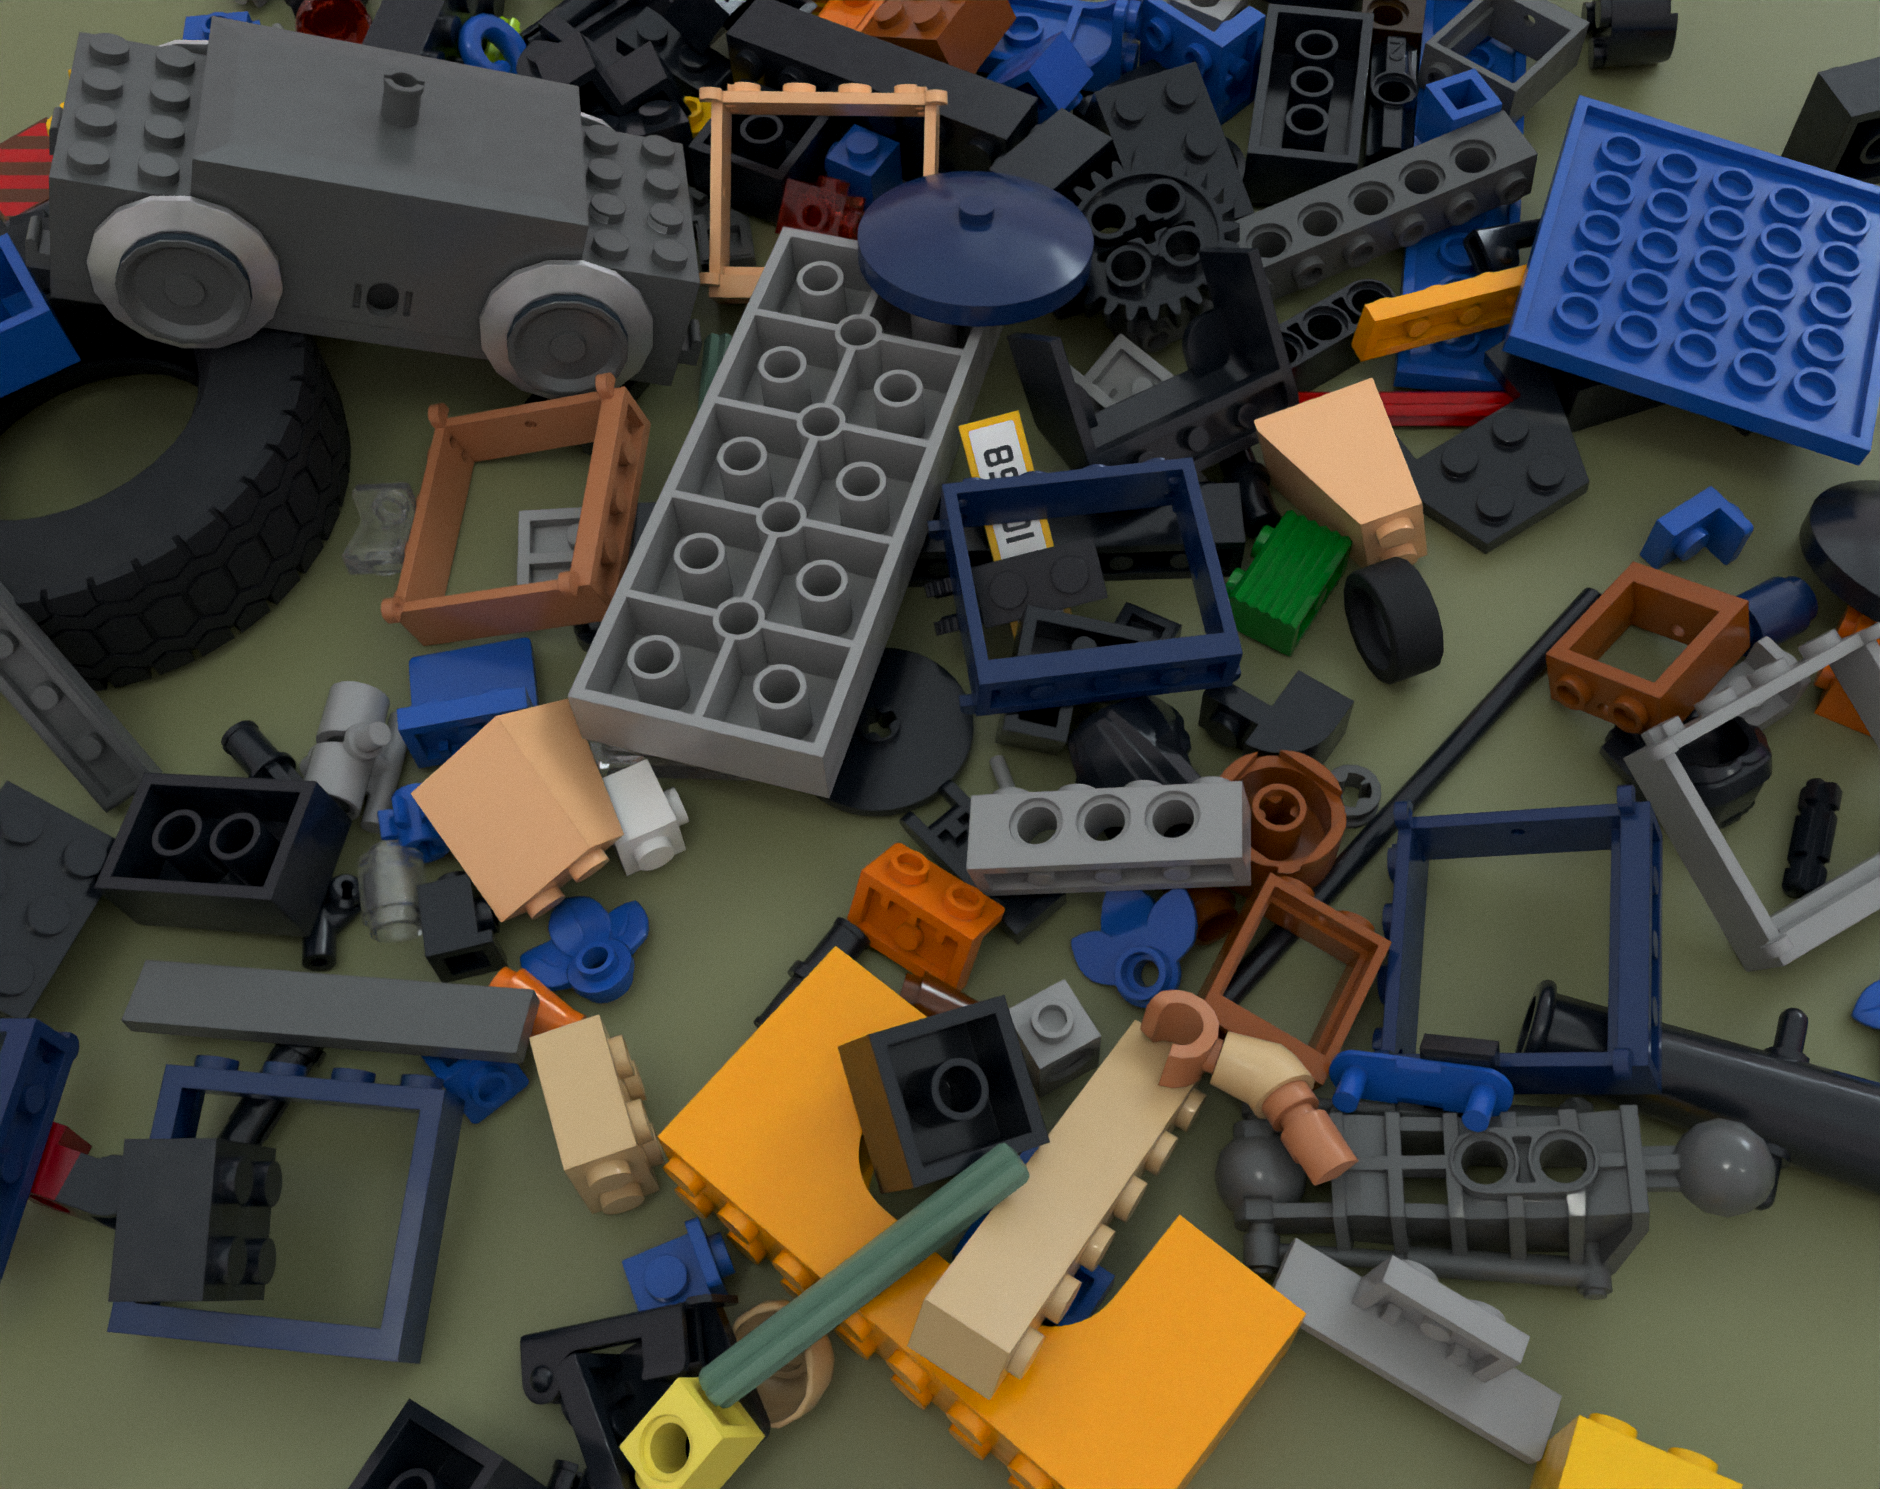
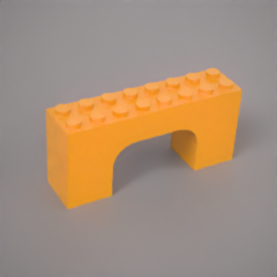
M837 946L824 957L657 1136L669 1160L663 1169L678 1185L674 1189L678 1197L703 1219H706L713 1211L730 1230L726 1235L728 1240L751 1262L759 1265L765 1257L771 1261L775 1269L783 1276L779 1283L794 1299L898 1221L880 1206L869 1192L874 1170L838 1046L868 1034L926 1018L923 1013ZM1179 1214L1118 1293L1103 1309L1090 1318L1071 1325H1041L1037 1331L1046 1337L1026 1374L1019 1380L1008 1373L990 1400L907 1346L925 1297L950 1266L936 1252L840 1323L834 1331L847 1346L863 1359L868 1360L875 1352L885 1360L889 1368L895 1373L890 1378L892 1383L919 1408L925 1410L932 1401L945 1412L947 1418L952 1422L948 1431L971 1454L983 1461L991 1452L1006 1465L1008 1471L1012 1474L1007 1480L1012 1489H1186L1287 1353L1306 1313Z

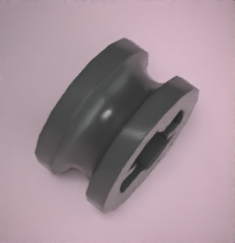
M1342 765L1334 768L1331 773L1338 780L1342 794L1345 791V787L1359 789V799L1356 807L1344 805L1346 813L1345 828H1359L1367 825L1376 815L1381 799V784L1376 775L1359 765Z

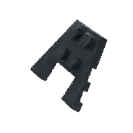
M1505 340L1485 351L1483 364L1514 401L1418 459L1411 454L1396 435L1422 501L1423 514L1484 554H1487L1587 493L1590 482L1548 366L1503 352L1502 348Z

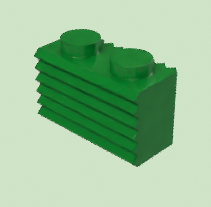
M1294 510L1287 511L1276 528L1265 525L1257 536L1251 550L1250 557L1254 559L1247 571L1237 567L1225 585L1237 631L1289 657L1292 656L1294 649L1298 646L1312 621L1315 620L1323 604L1326 603L1334 587L1337 586L1340 578L1345 573L1353 543L1350 537L1341 536L1337 530L1330 531L1326 525L1319 526L1315 520L1308 521L1304 515L1297 516Z

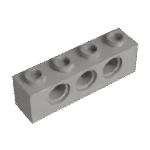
M1216 776L1201 777L1194 780L1191 784L1162 785L1155 781L1137 780L1129 782L1125 787L1095 789L1085 784H1068L1060 787L1058 791L1028 792L1016 787L1000 788L994 791L993 794L971 795L966 870L977 888L986 896L1251 886V810L1242 781H1229L1226 778ZM1181 823L1192 825L1190 830L1182 836L1176 838L1163 836L1173 825ZM1107 828H1123L1121 833L1111 840H1096L1098 835ZM1045 830H1056L1054 835L1046 842L1030 844L1038 833Z

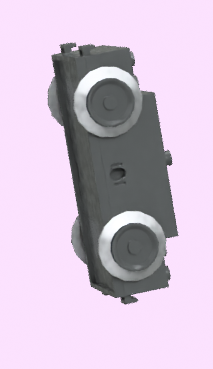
M212 16L209 40H173L159 46L127 41L111 33L90 34L79 32L64 107L54 108L49 130V155H53L49 174V230H42V219L39 216H32L25 241L26 267L50 270L51 297L103 304L117 320L144 337L180 348H221L251 338L263 327L485 359L490 361L496 373L520 390L549 399L596 392V376L609 372L616 378L614 388L620 387L628 380L671 386L678 363L697 365L702 347L700 323L698 319L690 320L700 286L683 144L671 142L657 135L643 137L616 132L602 119L581 112L579 86Z

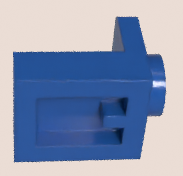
M1710 486L1657 519L1639 555L1651 567L1658 570L1677 557L1682 561L1692 558L1705 546L1724 565H1728L1737 559L1752 534L1754 527L1736 505L1728 502L1715 488Z
M421 1056L435 1076L444 1079L443 1086L445 1089L465 1100L464 1114L473 1124L481 1122L527 1087L529 1079L518 1064Z
M697 1216L684 1222L687 1234L623 1260L622 1264L638 1311L684 1302L688 1297L695 1295H729L723 1278L735 1274L736 1271L721 1232L707 1236Z

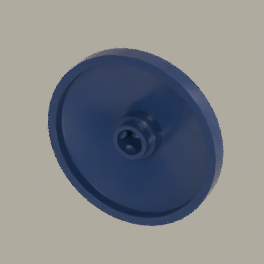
M945 172L916 178L900 184L882 194L867 208L858 227V264L863 277L870 287L887 302L905 312L931 321L959 326L985 327L1010 325L1051 313L1072 300L1081 291L1088 280L1092 267L1094 237L1091 226L1080 209L1060 193L1042 184L1021 177L995 172Z

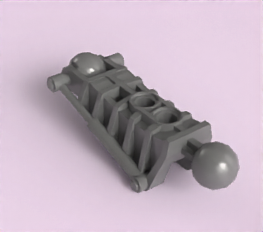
M1582 1097L1568 1098L1559 1107L1512 1104L1508 1111L1500 1112L1499 1116L1491 1117L1486 1130L1474 1132L1464 1126L1462 1122L1463 1113L1424 1108V1105L1403 1102L1394 1104L1361 1100L1355 1111L1344 1113L1335 1108L1332 1099L1317 1098L1319 1100L1318 1109L1327 1112L1358 1159V1162L1338 1178L1331 1180L1332 1202L1299 1203L1305 1192L1306 1172L1300 1164L1295 1163L1281 1142L1282 1132L1275 1131L1267 1119L1258 1118L1250 1106L1243 1101L1242 1118L1244 1120L1238 1121L1233 1125V1139L1221 1150L1214 1175L1219 1197L1226 1207L1234 1213V1227L1240 1231L1248 1232L1243 1236V1264L1263 1279L1271 1278L1273 1274L1278 1273L1281 1262L1290 1245L1280 1243V1236L1277 1234L1335 1233L1337 1247L1309 1246L1343 1266L1375 1268L1394 1255L1400 1260H1411L1424 1265L1437 1278L1576 1287L1577 1292L1582 1294L1585 1299L1600 1300L1607 1298V1294L1613 1292L1611 1275L1617 1272L1649 1231L1650 1211L1647 1192H1681L1685 1198L1701 1211L1729 1218L1748 1213L1766 1201L1775 1185L1776 1166L1763 1138L1741 1122L1722 1118L1696 1124L1681 1136L1676 1145L1642 1146L1637 1105H1620L1619 1110L1594 1112L1593 1104ZM1469 1166L1502 1167L1506 1171L1503 1178L1487 1185L1476 1183L1465 1174ZM1581 1167L1584 1174L1574 1182L1560 1183L1547 1177L1542 1169ZM1404 1177L1446 1178L1448 1204L1405 1203ZM1354 1241L1394 1245L1395 1251L1353 1248ZM1527 1252H1568V1256L1529 1254Z

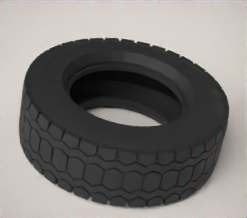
M45 209L9 217L10 226L8 227L0 220V236L8 233L25 262V241L30 218L32 216H39L42 219V230H49V215ZM29 267L81 361L1 397L0 436L20 418L56 396L83 385L113 377L138 374L167 375L198 387V395L192 416L185 429L153 464L130 481L97 499L69 510L36 518L0 520V581L14 596L15 604L31 616L93 691L107 690L108 681L115 688L151 679V667H154L159 675H162L195 661L192 651L198 649L202 656L209 654L235 638L230 630L232 627L235 626L243 633L271 611L266 600L277 605L300 581L298 572L306 574L324 548L322 540L328 541L340 515L339 507L343 506L349 482L348 473H350L351 456L347 421L341 396L311 334L262 327L251 338L221 348H180L144 337L117 320L103 304L51 297L50 270Z

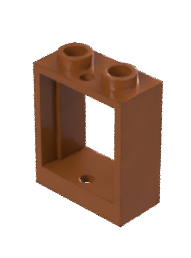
M1633 561L1545 654L1551 699L1560 702L1569 709L1581 710L1613 723L1628 733L1641 735L1652 727L1677 715L1683 723L1695 709L1693 705L1703 700L1750 648L1749 601ZM1630 625L1688 645L1655 682L1598 661Z
M1270 872L1248 895L1197 996L1204 999L1215 1011L1219 1021V1039L1224 1040L1227 1032L1230 1031L1282 1044L1295 1054L1315 1080L1312 1089L1314 1091L1324 1085L1329 1074L1330 1064L1333 1058L1340 1052L1392 942L1375 933L1374 926L1364 917L1350 911H1337L1314 898L1313 890L1305 883L1288 876L1278 877ZM1263 916L1347 964L1308 1045L1223 996Z

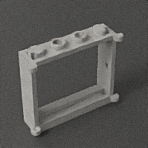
M1880 621L1842 639L1836 629H1832L1798 647L1803 659L1789 666L1785 658L1782 657L1746 676L1752 686L1751 688L1736 695L1732 686H1729L1693 705L1699 714L1697 718L1683 724L1677 715L1641 734L1646 746L1623 758L1647 801L1651 802L1655 815L1746 972L1785 966L1879 910L1880 851L1769 916L1675 752L1682 746L1828 665L1831 667L1880 750V645L1877 642V639L1880 638Z

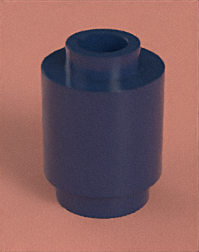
M1776 576L1736 596L1749 601L1750 648L1742 656L1747 657L1753 645L1765 636L1770 637L1779 645L1804 632L1809 627L1810 621L1817 616L1818 602L1813 590L1804 580L1796 576H1788L1786 578Z

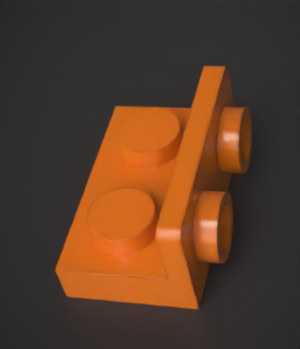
M895 843L861 870L847 920L858 927L869 938L872 948L914 975L923 977L926 971L961 991L967 985L983 937L1001 922L1005 908L984 895L978 888L965 883L931 862L920 852L912 850L902 843Z

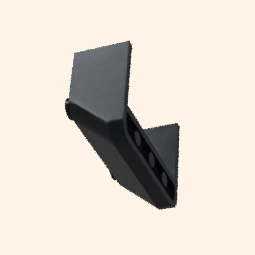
M1207 247L1198 251L1214 308L1193 318L1184 331L1182 350L1188 370L1094 413L1086 390L1074 381L1061 337L1020 332L1007 336L1035 425L1070 470L1082 469L1093 464L1115 466L1143 463L1149 459L1159 457L1165 458V460L1192 457L1196 473L1258 444L1259 439L1254 420L1299 404L1298 391L1258 248Z

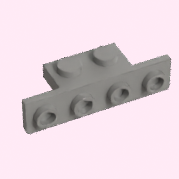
M1297 1238L1290 1243L1272 1287L1306 1313L1300 1326L1301 1329L1526 1464H1533L1542 1459L1562 1395L1514 1368L1522 1362L1530 1339L1529 1335L1508 1324L1504 1315L1495 1307L1478 1300H1468L1439 1283L1437 1276L1420 1263L1411 1260H1400L1392 1255L1361 1277Z

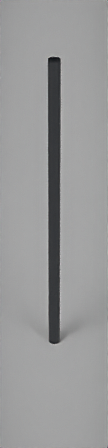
M1593 588L1582 590L1335 859L1328 875L1312 889L1315 894L1314 898L1328 906L1337 898L1398 831L1394 822V803L1396 801L1410 800L1413 804V813L1547 667L1545 654L1601 596L1597 590ZM1275 924L1239 963L1223 996L1239 1005L1300 937Z

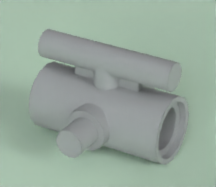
M341 681L334 683L329 690L316 735L317 744L311 747L308 756L301 760L300 771L304 776L303 781H317L351 820H355L360 816L365 794L368 795L360 826L368 832L380 833L377 811L392 809L391 797L397 790L407 746L398 731L397 712L391 713L388 724H385L390 706V699L385 693L365 683Z

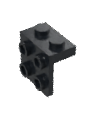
M723 1307L700 1309L704 1359L707 1365L737 1343ZM642 1342L633 1344L620 1354L573 1353L552 1367L561 1393L560 1403L562 1412L566 1420L573 1427L587 1466L586 1477L590 1489H640L634 1477L636 1471L619 1446L673 1384H667L664 1381L647 1384L641 1378L644 1367ZM757 1388L741 1398L739 1402L765 1435L764 1439L759 1443L761 1444L768 1438L771 1424ZM688 1436L685 1445L687 1458L689 1456L690 1450Z

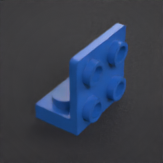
M1143 0L1139 66L1151 59H1155L1169 70L1196 61L1220 125H1223L1255 100L1266 15L1249 5L1232 19L1221 23L1216 31L1213 32L1163 0Z
M523 637L411 658L409 660L412 706L397 709L398 731L418 768L444 764L495 716L539 706L534 651L530 639Z

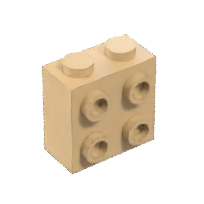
M598 1014L529 1037L563 1169L590 1212L594 1214L603 1211L604 1214L608 1215L624 1213L641 1205L645 1200L644 1196L660 1191L653 1167L664 1164L665 1159L654 1124L649 1122L642 1102L647 1100L638 1067L635 1060H631L623 1035L620 1034L610 1038Z

